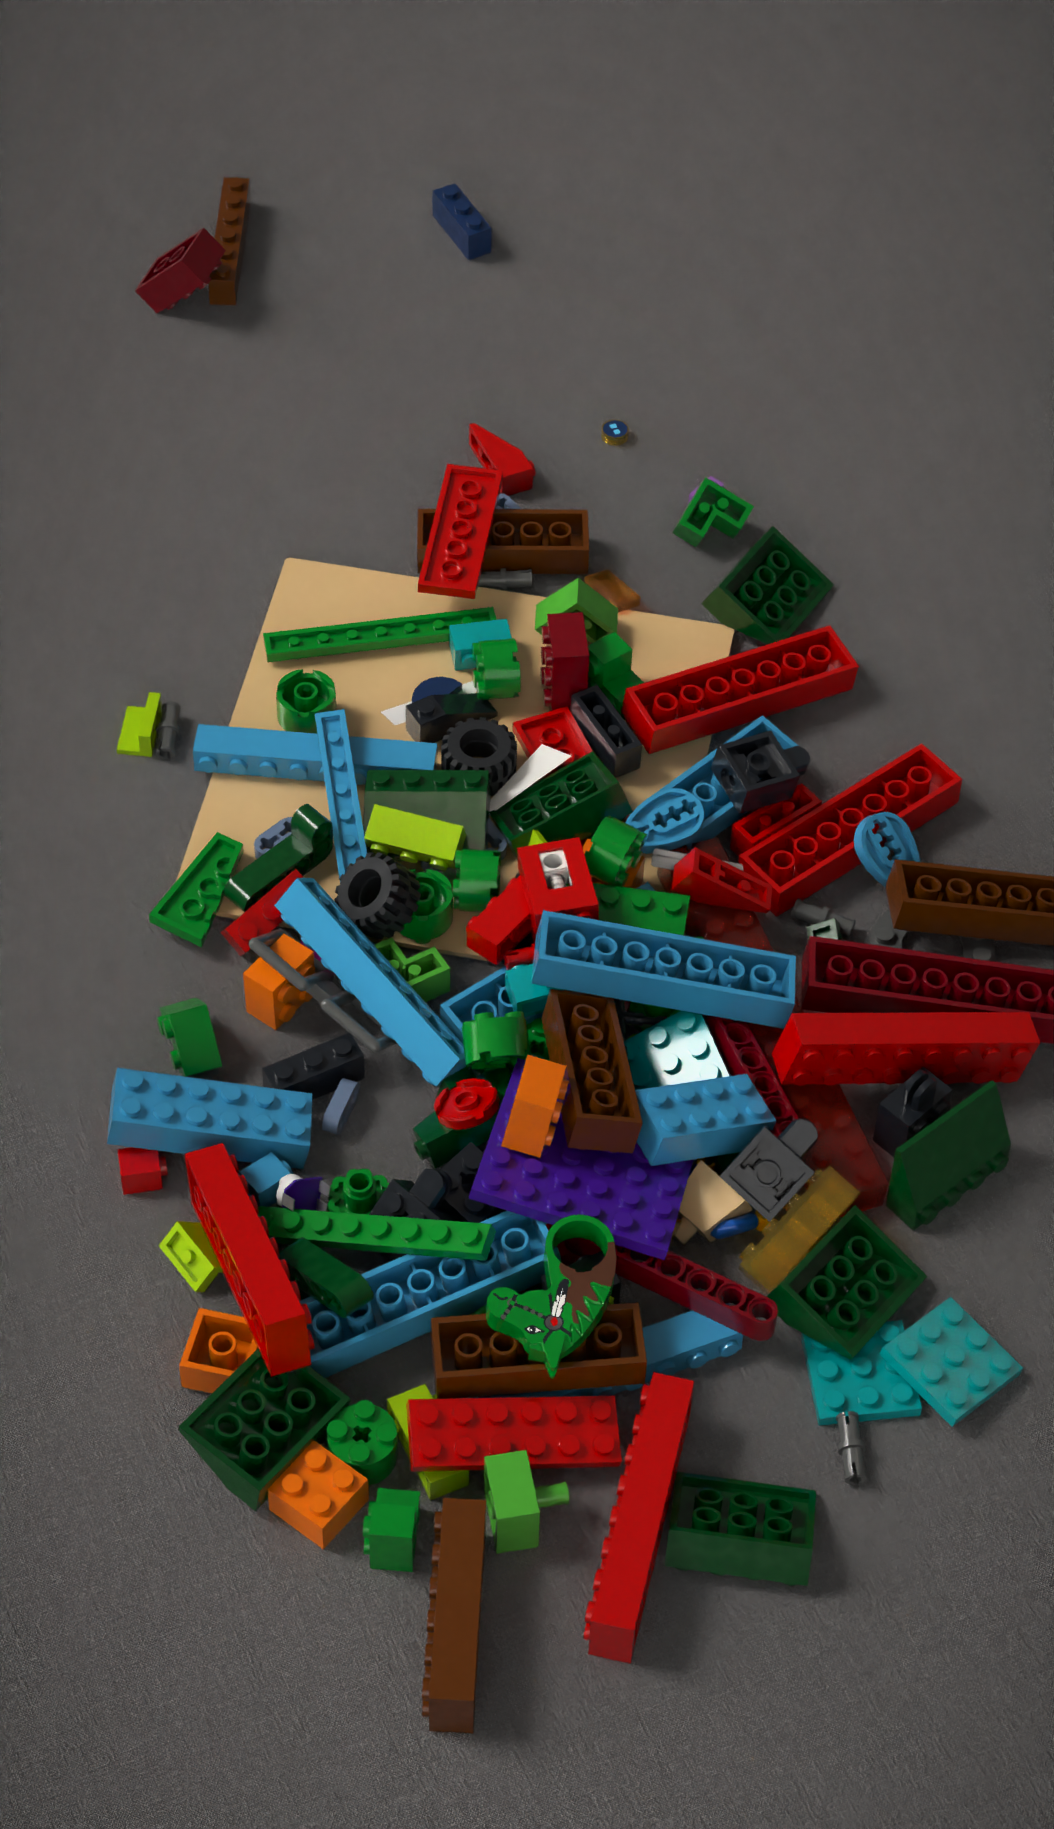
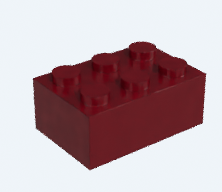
M203 227L158 257L135 292L156 313L165 308L170 310L181 298L186 300L193 294L196 288L201 290L211 281L209 275L222 264L220 259L226 250Z
M583 612L547 614V626H542V643L546 644V647H541L542 665H546V667H540L541 685L547 686V689H543L544 707L549 706L550 711L568 706L571 711V695L588 689L589 651Z

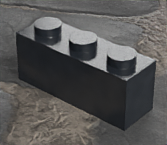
M595 685L571 695V713L591 748L612 775L617 778L639 769L641 766L642 743L599 686Z
M347 1033L263 1067V1087L312 1093L313 1100L335 1091L343 1078L355 1082L364 1079V1054L353 1036Z

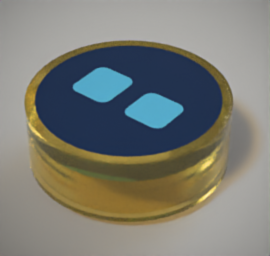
M614 419L606 421L602 425L601 438L605 443L621 445L628 440L629 427L625 422Z

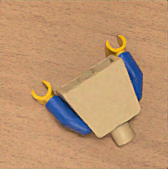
M706 1157L697 1159L696 1164L691 1166L678 1214L682 1219L675 1225L673 1235L682 1244L685 1245L697 1231L711 1242L715 1239H724L753 1229L766 1231L770 1228L773 1219L769 1222L757 1210L755 1213H752L753 1209L750 1204L715 1172V1162L711 1165H706Z

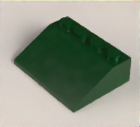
M772 526L747 551L701 604L722 624L765 644H771L789 638L834 584Z
M592 751L535 782L498 810H492L489 813L518 861L517 848L529 845L533 830H538L547 842L580 837L581 841L592 838L606 816L623 821L633 810L618 780Z
M367 770L364 796V836L374 804L461 825L466 832L462 850H486L491 801L489 770ZM366 844L367 853H371L370 847ZM388 852L387 856L392 859L404 861L400 859V855Z
M994 1081L988 1082L896 1149L886 1206L912 1231L922 1224L928 1225L931 1223L939 1211L946 1206L949 1208L954 1206L969 1189H977L992 1172H1000L1008 1164L1011 1140L997 1084Z
M854 1205L766 1297L776 1303L778 1316L788 1326L851 1360L926 1279L927 1275Z
M257 1349L178 1427V1430L228 1490L254 1511H257L268 1499V1488L313 1440L321 1445L327 1439L328 1424L343 1408L349 1406L351 1398L310 1366L271 1377L261 1353Z
M677 1471L664 1566L675 1567L683 1571L697 1570L719 1576L733 1575L755 1581L768 1580L782 1582L791 1586H808L813 1551L816 1490Z

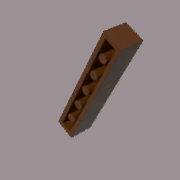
M224 177L215 239L226 251L220 259L222 261L220 267L209 275L211 281L208 283L209 301L213 305H236L251 207L250 178Z

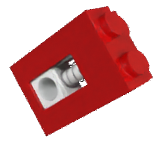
M580 837L517 848L518 870L531 915L533 943L536 940L543 910L599 920V904Z

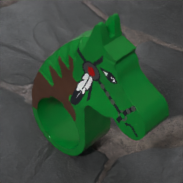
M571 1215L560 1219L550 1228L546 1236L544 1269L547 1290H531L524 1294H518L511 1288L499 1287L493 1289L487 1298L486 1321L489 1327L494 1331L518 1340L529 1354L528 1360L543 1362L551 1379L555 1378L561 1358L572 1353L586 1340L608 1306L613 1290L616 1268L615 1242L611 1231L604 1223L587 1215ZM584 1238L598 1245L605 1257L598 1265L592 1267L591 1271L576 1272L575 1269L561 1263L553 1250L564 1240Z

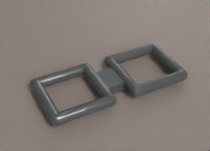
M278 929L250 939V949L297 989L306 991L321 1004L323 1011L370 1051L377 1053L397 1044L395 1040L390 1039L386 1035L376 1039L340 1008L343 1005L352 1003L380 1028L382 1027L374 1017L363 1011L361 1008L362 1003L354 994L347 991L343 992L331 982L334 978V972L325 968L319 960L314 958L315 973L303 977L268 947L273 945L283 934L294 939L285 930Z

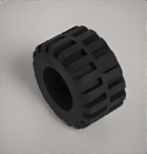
M480 717V720L468 718L467 722L459 721L455 723V728L450 727L447 730V735L443 736L441 769L489 770L491 796H494L516 773L517 741H515L514 734L508 732V727L504 724L498 725V721L493 719L486 721V718Z
M371 852L367 853L365 858L363 856L358 857L356 863H350L346 868L347 872L339 878L341 882L340 885L336 886L335 890L338 896L334 901L365 935L376 939H383L384 936L387 938L393 937L395 931L400 933L404 930V925L412 921L413 918L411 916L413 912H417L419 906L416 903L421 897V893L417 891L420 888L419 881L415 879L416 875L407 867L383 853L378 852L374 854Z

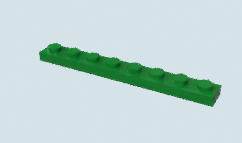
M494 607L270 632L263 633L267 662L447 642L449 641V625L496 620Z
M258 1206V1217H265L269 1230L268 1237H274L277 1244L291 1245L303 1237L317 1247L486 1261L496 1234L492 1224L302 1209H294L292 1211L288 1208Z

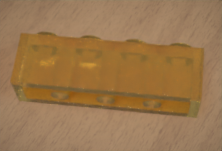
M830 1165L824 1172L817 1169L806 1182L809 1186L807 1191L802 1196L796 1193L783 1207L787 1213L779 1221L773 1218L761 1231L765 1237L756 1246L751 1242L739 1256L742 1260L739 1270L767 1295L814 1247L859 1196L860 1192Z

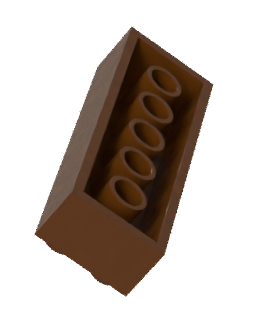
M418 509L417 573L421 572L436 509ZM496 509L481 572L500 571L501 568H506L507 571L532 569V574H588V510Z
M894 860L885 886L893 929L1054 946V876Z
M550 989L541 1020L550 1061L566 1066L563 1079L568 1080L569 1083L564 1100L558 1099V1102L563 1103L561 1117L568 1148L633 1153L643 1122L614 999L575 991Z
M639 1302L609 1304L602 1318L586 1340L572 1353L561 1358L557 1374L553 1379L549 1377L543 1362L528 1360L529 1354L518 1340L490 1328L486 1321V1314L431 1318V1343L437 1399L645 1384L647 1359Z
M443 1498L442 1511H435L434 1521L435 1539L432 1548V1576L430 1577L429 1591L430 1610H428L427 1617L428 1636L427 1644L425 1645V1678H423L422 1717H429V1731L473 1733L486 1537V1500Z

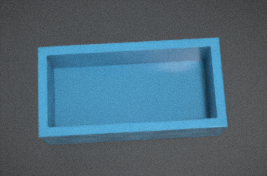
M747 1074L635 1090L643 1122L637 1143L651 1166L740 1152L765 1124L773 1130L776 1119Z

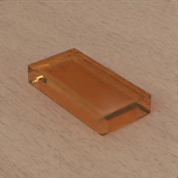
M609 569L585 576L584 582L616 606L618 612L640 606L641 597Z

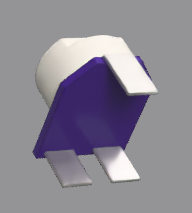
M296 1174L285 1175L279 1180L276 1194L277 1204L282 1208H288L292 1211L294 1209L327 1211L328 1204L320 1200V1195L322 1193L329 1197L330 1185L323 1182V1177L321 1176L303 1179Z

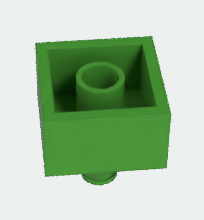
M527 1450L484 1456V1495L496 1554L538 1547L539 1508L563 1504L569 1505L570 1499L566 1481L535 1487Z

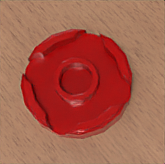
M471 1078L456 1082L457 1087L451 1090L448 1087L442 1090L435 1099L434 1110L439 1123L446 1128L460 1130L475 1127L490 1119L498 1110L500 1099L496 1088L492 1087L489 1081Z

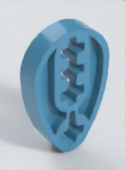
M669 788L647 798L630 814L625 823L647 834L646 841L640 850L643 853H653L656 848L673 850L691 843L699 836L703 827L704 809L699 799L692 793L679 788ZM686 807L687 810L693 809V814L690 815L688 812L682 813V808ZM672 813L675 817L680 815L679 821H676L674 818L669 819V814ZM656 820H659L661 823L667 822L666 827L663 828L661 825L655 826Z
M890 812L873 814L864 818L857 826L854 835L856 854L866 870L884 887L895 859L920 862L915 839L908 825L898 815ZM874 824L879 825L877 834L872 832V829L875 827ZM882 837L887 839V842L884 844L885 847L880 846ZM889 850H893L895 854L892 856V860L887 858L890 854Z

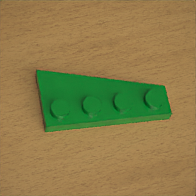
M217 832L150 912L149 922L202 947L223 901L225 885L233 877L243 855V844Z
M593 883L599 904L600 921L685 935L690 904L689 895Z

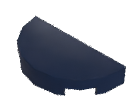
M442 676L429 678L421 682L414 689L412 703L430 695L458 694L462 691V683L453 678Z

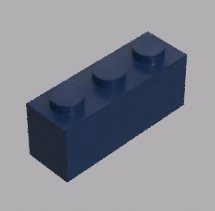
M456 183L433 190L432 215L464 256L471 260L491 253L492 228Z

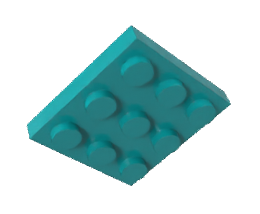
M680 1011L624 1041L627 1047V1058L635 1090L731 1076L704 1014Z
M949 1297L884 1345L879 1353L951 1427L1018 1377L1023 1370V1367L952 1297Z
M902 1320L887 1321L851 1360L801 1333L818 1426L838 1424L836 1416L842 1412H845L846 1421L850 1423L848 1411L857 1412L859 1422L921 1415L922 1407L919 1393L879 1354L884 1345L904 1331Z

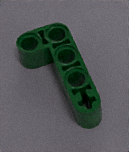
M309 804L299 807L291 819V835L234 875L225 885L224 896L245 912L295 869L302 876L307 874L323 862L333 849L332 822Z
M303 1237L279 1252V1260L285 1259L288 1265L289 1281H296L301 1300L311 1296L342 1318H346L374 1299L373 1291L362 1275Z

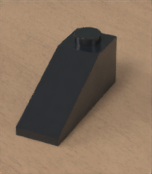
M477 693L430 695L405 706L406 731L415 742L436 743L442 740L444 735H447V730L450 727L455 728V723L459 721L464 723L467 722L468 718L480 720V717L486 718V721L498 716V712L489 700L478 699Z

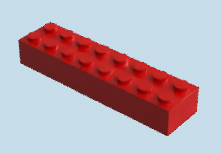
M828 625L626 688L621 713L647 753L652 754L755 721L762 715L767 717L852 690L859 665L832 627Z
M921 743L740 854L738 863L743 865L744 872L773 886L770 911L777 917L792 908L797 898L803 901L862 864L854 848V835L857 826L864 818L881 812H890L901 817L908 825L910 831L913 832L958 803L963 779ZM874 824L875 827L872 829V832L877 834L879 825ZM882 837L881 847H885L884 844L887 842L885 837Z
M1029 1012L792 1013L772 1051V1056L781 1085H864L879 1083L892 1085L904 1083L921 1067H925L945 1084L966 1082L980 1084L990 1082L991 1080L994 1082L1012 1083L1019 1080L1040 1045V1040Z
M223 1143L185 1153L191 1204L271 1377L311 1365L310 1350L314 1349L315 1346L312 1334L307 1329V1325L312 1323L309 1308L306 1303H300L301 1297L296 1281H289L288 1265L285 1259L279 1260L278 1245L274 1237H268L269 1230L265 1217H258L259 1210L254 1195L248 1196L247 1181L243 1174L238 1175L239 1169L234 1154L228 1155Z
M653 1372L650 1385H643L640 1397V1412L636 1414L633 1424L632 1444H628L625 1456L624 1475L621 1474L617 1488L616 1506L613 1505L610 1515L609 1536L605 1537L602 1547L601 1558L603 1559L601 1568H597L593 1584V1599L589 1601L585 1615L586 1626L583 1639L589 1640L588 1654L631 1664L691 1416L693 1380Z

